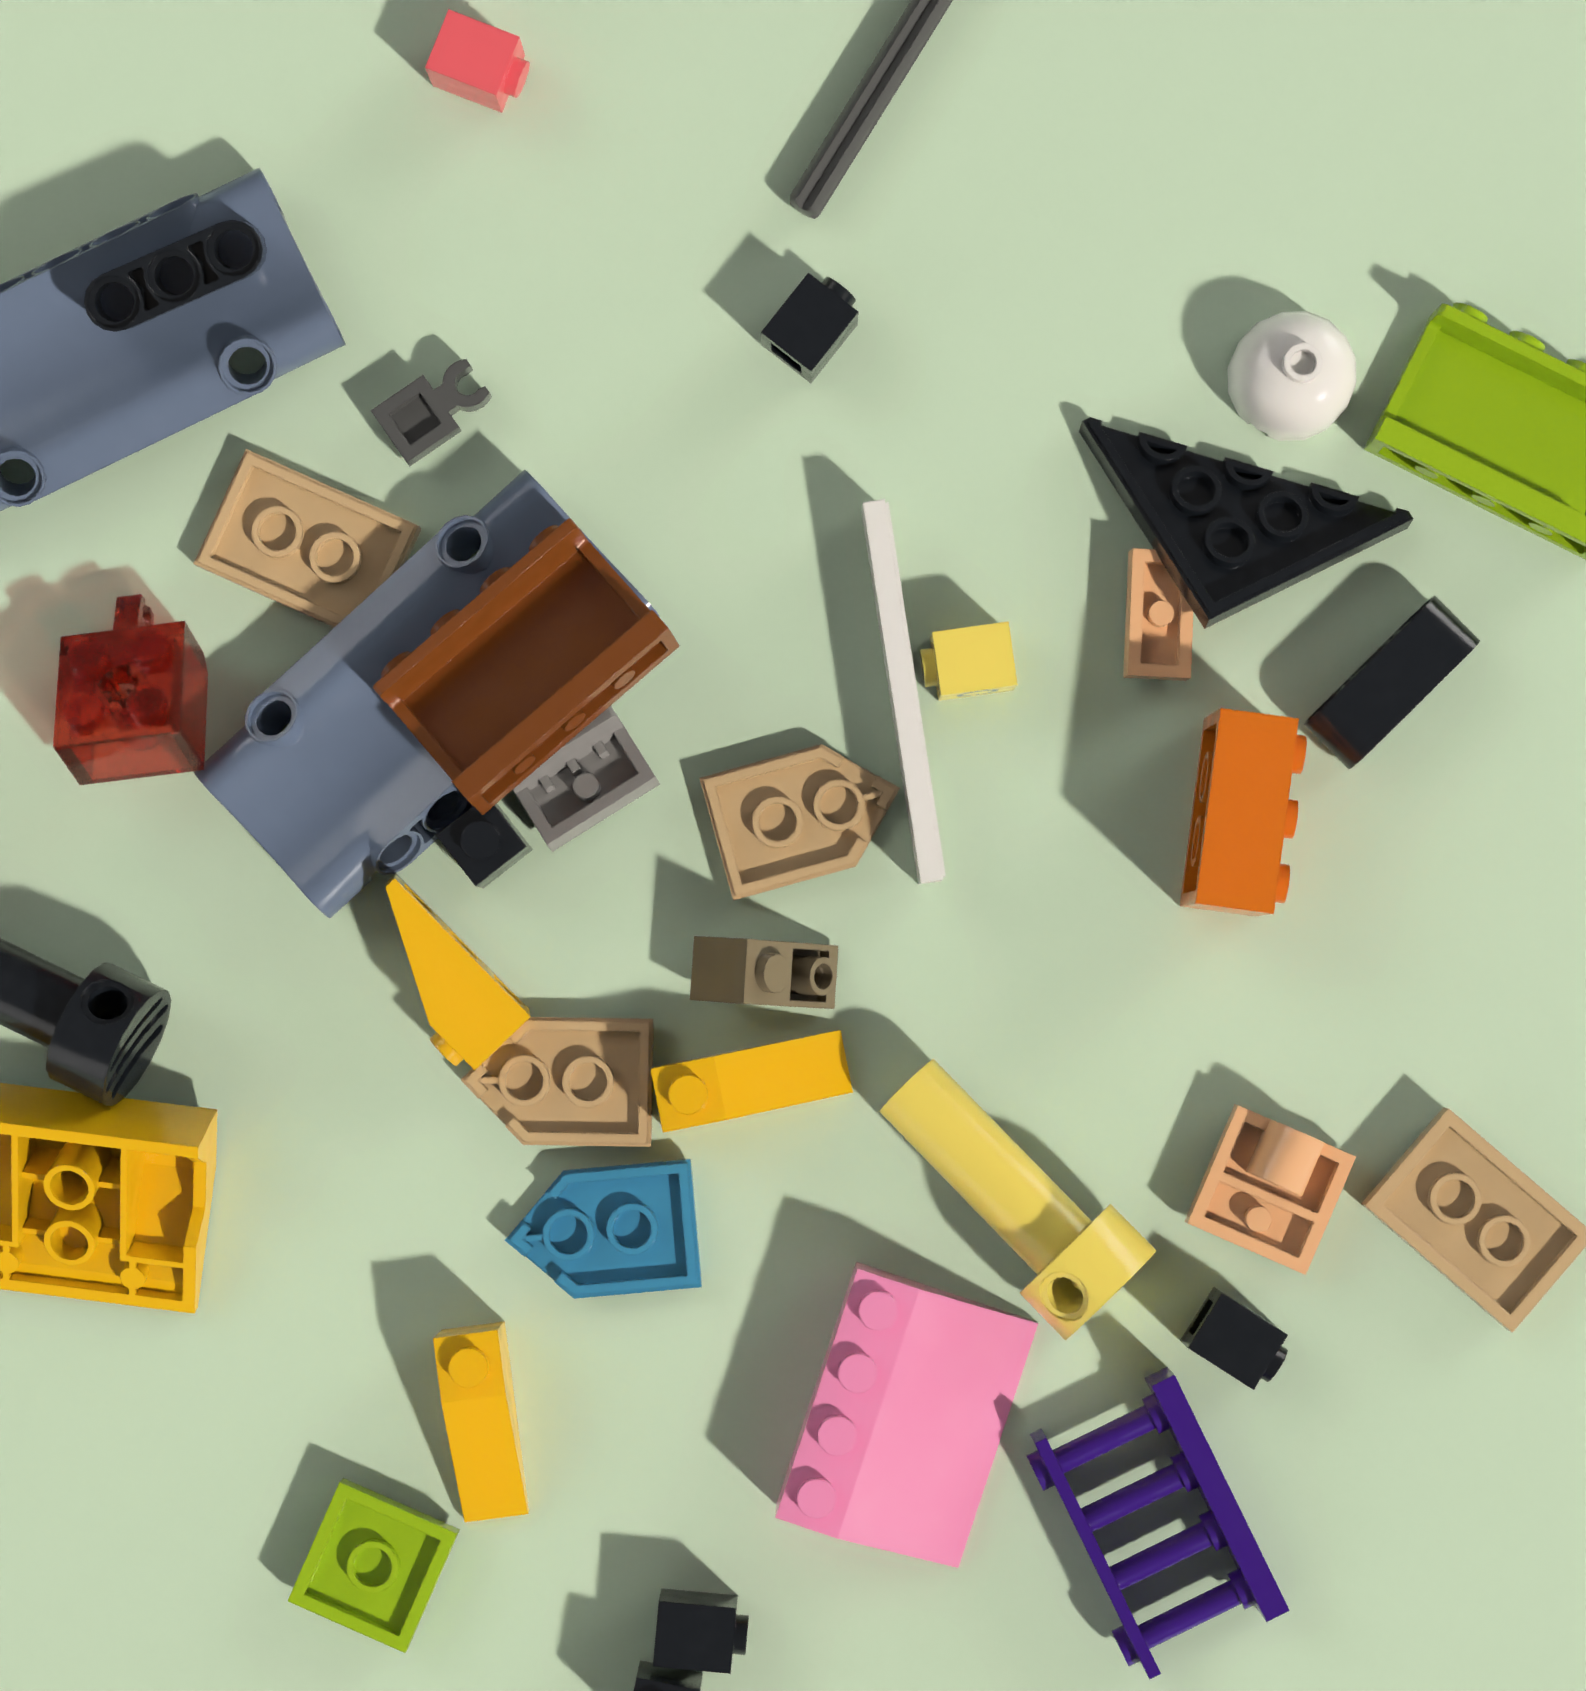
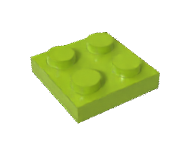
M343 1478L333 1495L288 1598V1602L406 1653L460 1529Z

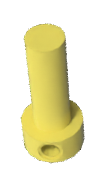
M934 1059L913 1075L879 1111L1037 1274L1020 1294L1064 1340H1067L1087 1322L1156 1252L1155 1248L1111 1204L1091 1221Z

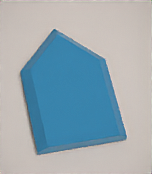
M691 1159L563 1170L505 1241L521 1255L526 1256L574 1299L702 1287Z

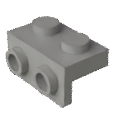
M610 706L516 786L513 791L546 845L553 852L659 786L660 783L612 706Z

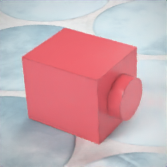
M448 9L425 69L432 86L502 113L509 95L515 98L520 95L527 79L530 62L524 60L525 53L519 36Z

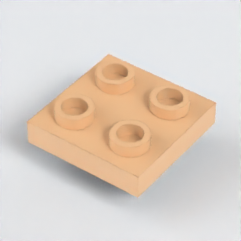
M1234 1104L1185 1222L1306 1275L1356 1156Z

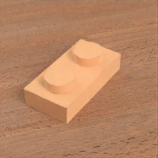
M1132 548L1128 552L1123 678L1187 681L1191 678L1193 610L1161 562L1156 550Z

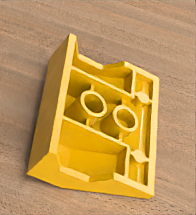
M0 1083V1289L195 1314L199 1303L216 1171L218 1109L129 1098L122 1099L114 1106H106L79 1092Z

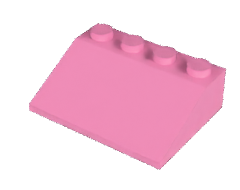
M856 1262L776 1503L775 1518L837 1539L958 1568L1038 1322Z

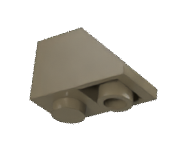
M694 936L690 1000L834 1009L838 946Z

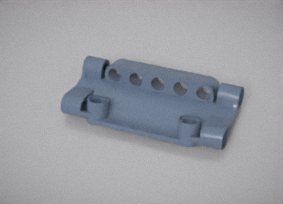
M260 168L201 196L194 193L181 197L0 284V465L10 459H22L29 463L35 472L34 478L29 482L15 484L6 480L0 471V511L11 506L21 507L29 505L42 497L263 392L271 385L274 379L346 345L291 234L277 199ZM228 220L248 222L258 228L265 238L267 247L265 262L260 270L252 276L134 328L117 332L103 330L95 325L86 313L84 305L85 291L95 278L217 223ZM234 230L229 231L222 237L219 242L218 251L224 264L231 268L239 269L243 268L251 260L253 246L246 234ZM176 256L170 257L160 268V280L166 290L178 295L189 290L193 283L194 274L192 267L186 260ZM111 283L102 293L101 305L109 317L115 320H124L133 310L134 299L126 286L121 283ZM252 347L263 354L265 362L257 372L241 374L235 371L229 364L232 353L239 348Z
M523 470L474 516L463 515L445 523L440 531L268 689L256 696L247 708L245 726L194 772L206 789L255 838L302 893L328 918L333 917L373 880L371 875L376 871L382 875H390L403 870L438 839L436 836L438 833L473 807L407 726L374 691L373 685L382 678L381 672L388 662L403 652L414 651L431 636L430 631L433 625L443 615L454 609L462 610L480 594L481 585L492 573L503 567L511 568L529 552L531 542L541 531L552 525L560 526L570 518L526 470ZM584 534L587 540L609 563V565L617 572V574L625 581V583L633 590V592L641 599V601L649 608V610H653L659 617V614L651 606V604L643 597V595L627 580V578ZM477 552L475 556L470 558L473 553ZM289 723V725L285 728V730H283V731L281 732V730L285 727V725H287V724Z

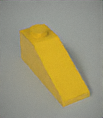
M395 874L387 881L385 888L429 1025L436 1031L430 1038V1041L454 1066H457L464 1059L475 1071L531 1017L530 1010L444 921Z
M841 1030L655 1066L650 1069L663 1133L853 1093Z
M505 1321L443 1329L433 1338L441 1405L464 1522L528 1514L529 1506Z

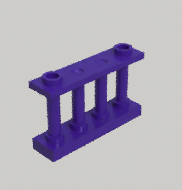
M1168 1367L1144 1378L1152 1394L1142 1399L1143 1406L1052 1450L1042 1429H1039L1030 1434L1037 1451L1026 1455L1043 1491L1053 1486L1056 1487L1121 1620L1122 1626L1112 1630V1633L1128 1666L1130 1667L1141 1662L1149 1680L1161 1674L1149 1649L1236 1606L1242 1605L1244 1610L1255 1605L1266 1622L1290 1611L1176 1376ZM1154 1429L1157 1430L1158 1434L1170 1430L1180 1450V1453L1170 1457L1172 1464L1080 1508L1064 1473ZM1183 1487L1187 1493L1196 1488L1199 1489L1209 1510L1199 1515L1201 1522L1110 1567L1108 1566L1092 1532ZM1211 1546L1216 1551L1227 1547L1237 1567L1236 1570L1227 1574L1229 1581L1137 1625L1121 1590Z

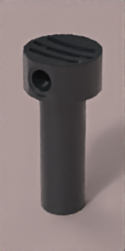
M0 938V1025L48 1048L46 1071L49 1078L106 1106L116 1105L138 1083L161 1042L170 1014L171 997L169 991L111 963L101 964L84 979Z

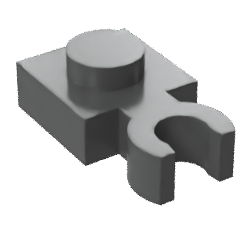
M467 359L459 360L449 366L443 376V384L434 390L424 375H422L371 410L409 467L461 432L452 415L460 410L466 412L477 411L490 401L492 396L485 386L478 389L472 395H463L458 392L457 386L460 379L473 371Z

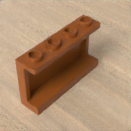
M569 518L560 526L552 525L541 531L531 542L529 552L511 568L503 567L492 573L481 585L480 594L462 610L454 609L443 615L433 625L430 631L431 636L414 651L403 652L388 662L381 672L382 678L373 685V689L451 778V782L462 795L484 815L680 645L666 624L653 610H649L587 540L575 522Z

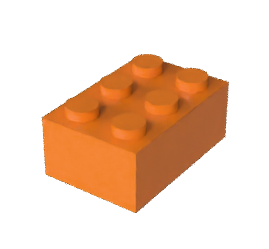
M1220 708L1204 718L1180 907L1247 916H1262L1274 914L1275 902L1285 903L1290 881V866L1280 864L1284 838H1293L1298 818V800L1289 799L1292 773L1301 774L1307 746L1306 736L1297 735L1299 718Z

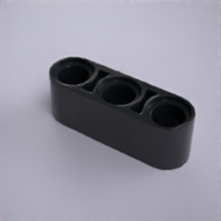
M228 220L217 223L95 278L85 291L84 305L86 313L92 322L103 330L117 332L134 328L252 276L260 270L265 262L267 253L265 238L258 228L248 222ZM234 230L246 234L253 246L251 260L247 265L239 269L231 268L224 264L218 251L219 242L222 237L229 231ZM174 256L186 260L192 267L194 274L191 287L180 295L166 290L159 276L163 263ZM111 283H121L133 295V310L124 320H115L109 317L102 309V293Z
M1434 595L1397 629L1305 721L1304 725L1348 769H1351L1385 738L1478 645L1480 640Z

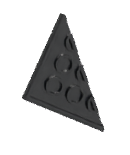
M1090 417L1083 420L1079 429L1082 438L1153 549L1156 550L1161 562L1204 629L1408 529L1414 519L1407 510L1396 508L1393 512L1359 502V496L1312 482L1309 486L1281 479L1272 476L1274 471L1227 457L1220 461L1187 451V446L1142 432H1139L1138 436L1102 426V420Z

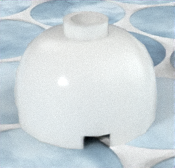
M1307 311L1281 312L1256 323L1238 342L1227 368L1228 394L1237 414L1247 424L1251 423L1256 429L1267 433L1266 436L1278 441L1305 440L1326 431L1347 409L1356 386V357L1347 337L1330 320Z

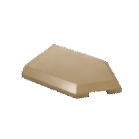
M823 744L699 778L733 901L856 867L900 789Z
M530 1017L475 1071L472 1068L461 1081L478 1099H481L523 1145L651 1147L653 1080L650 1069L653 1068V1019Z

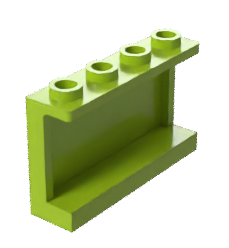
M1456 302L1450 306L1442 303L1430 315L1364 450L1586 560V363L1575 359H1568L1565 363L1543 352L1545 345L1526 333L1511 331L1508 335L1486 324L1488 317L1470 305Z

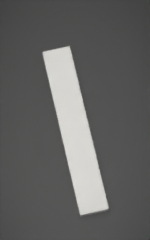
M885 499L863 502L861 513L918 885L941 882L946 874L889 502L885 503Z

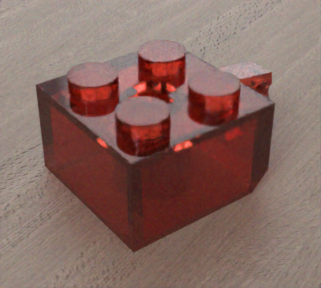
M137 594L117 597L113 630L60 637L53 748L79 785L204 770L208 671L204 652L185 621L154 625V614L151 608L145 604L143 595Z

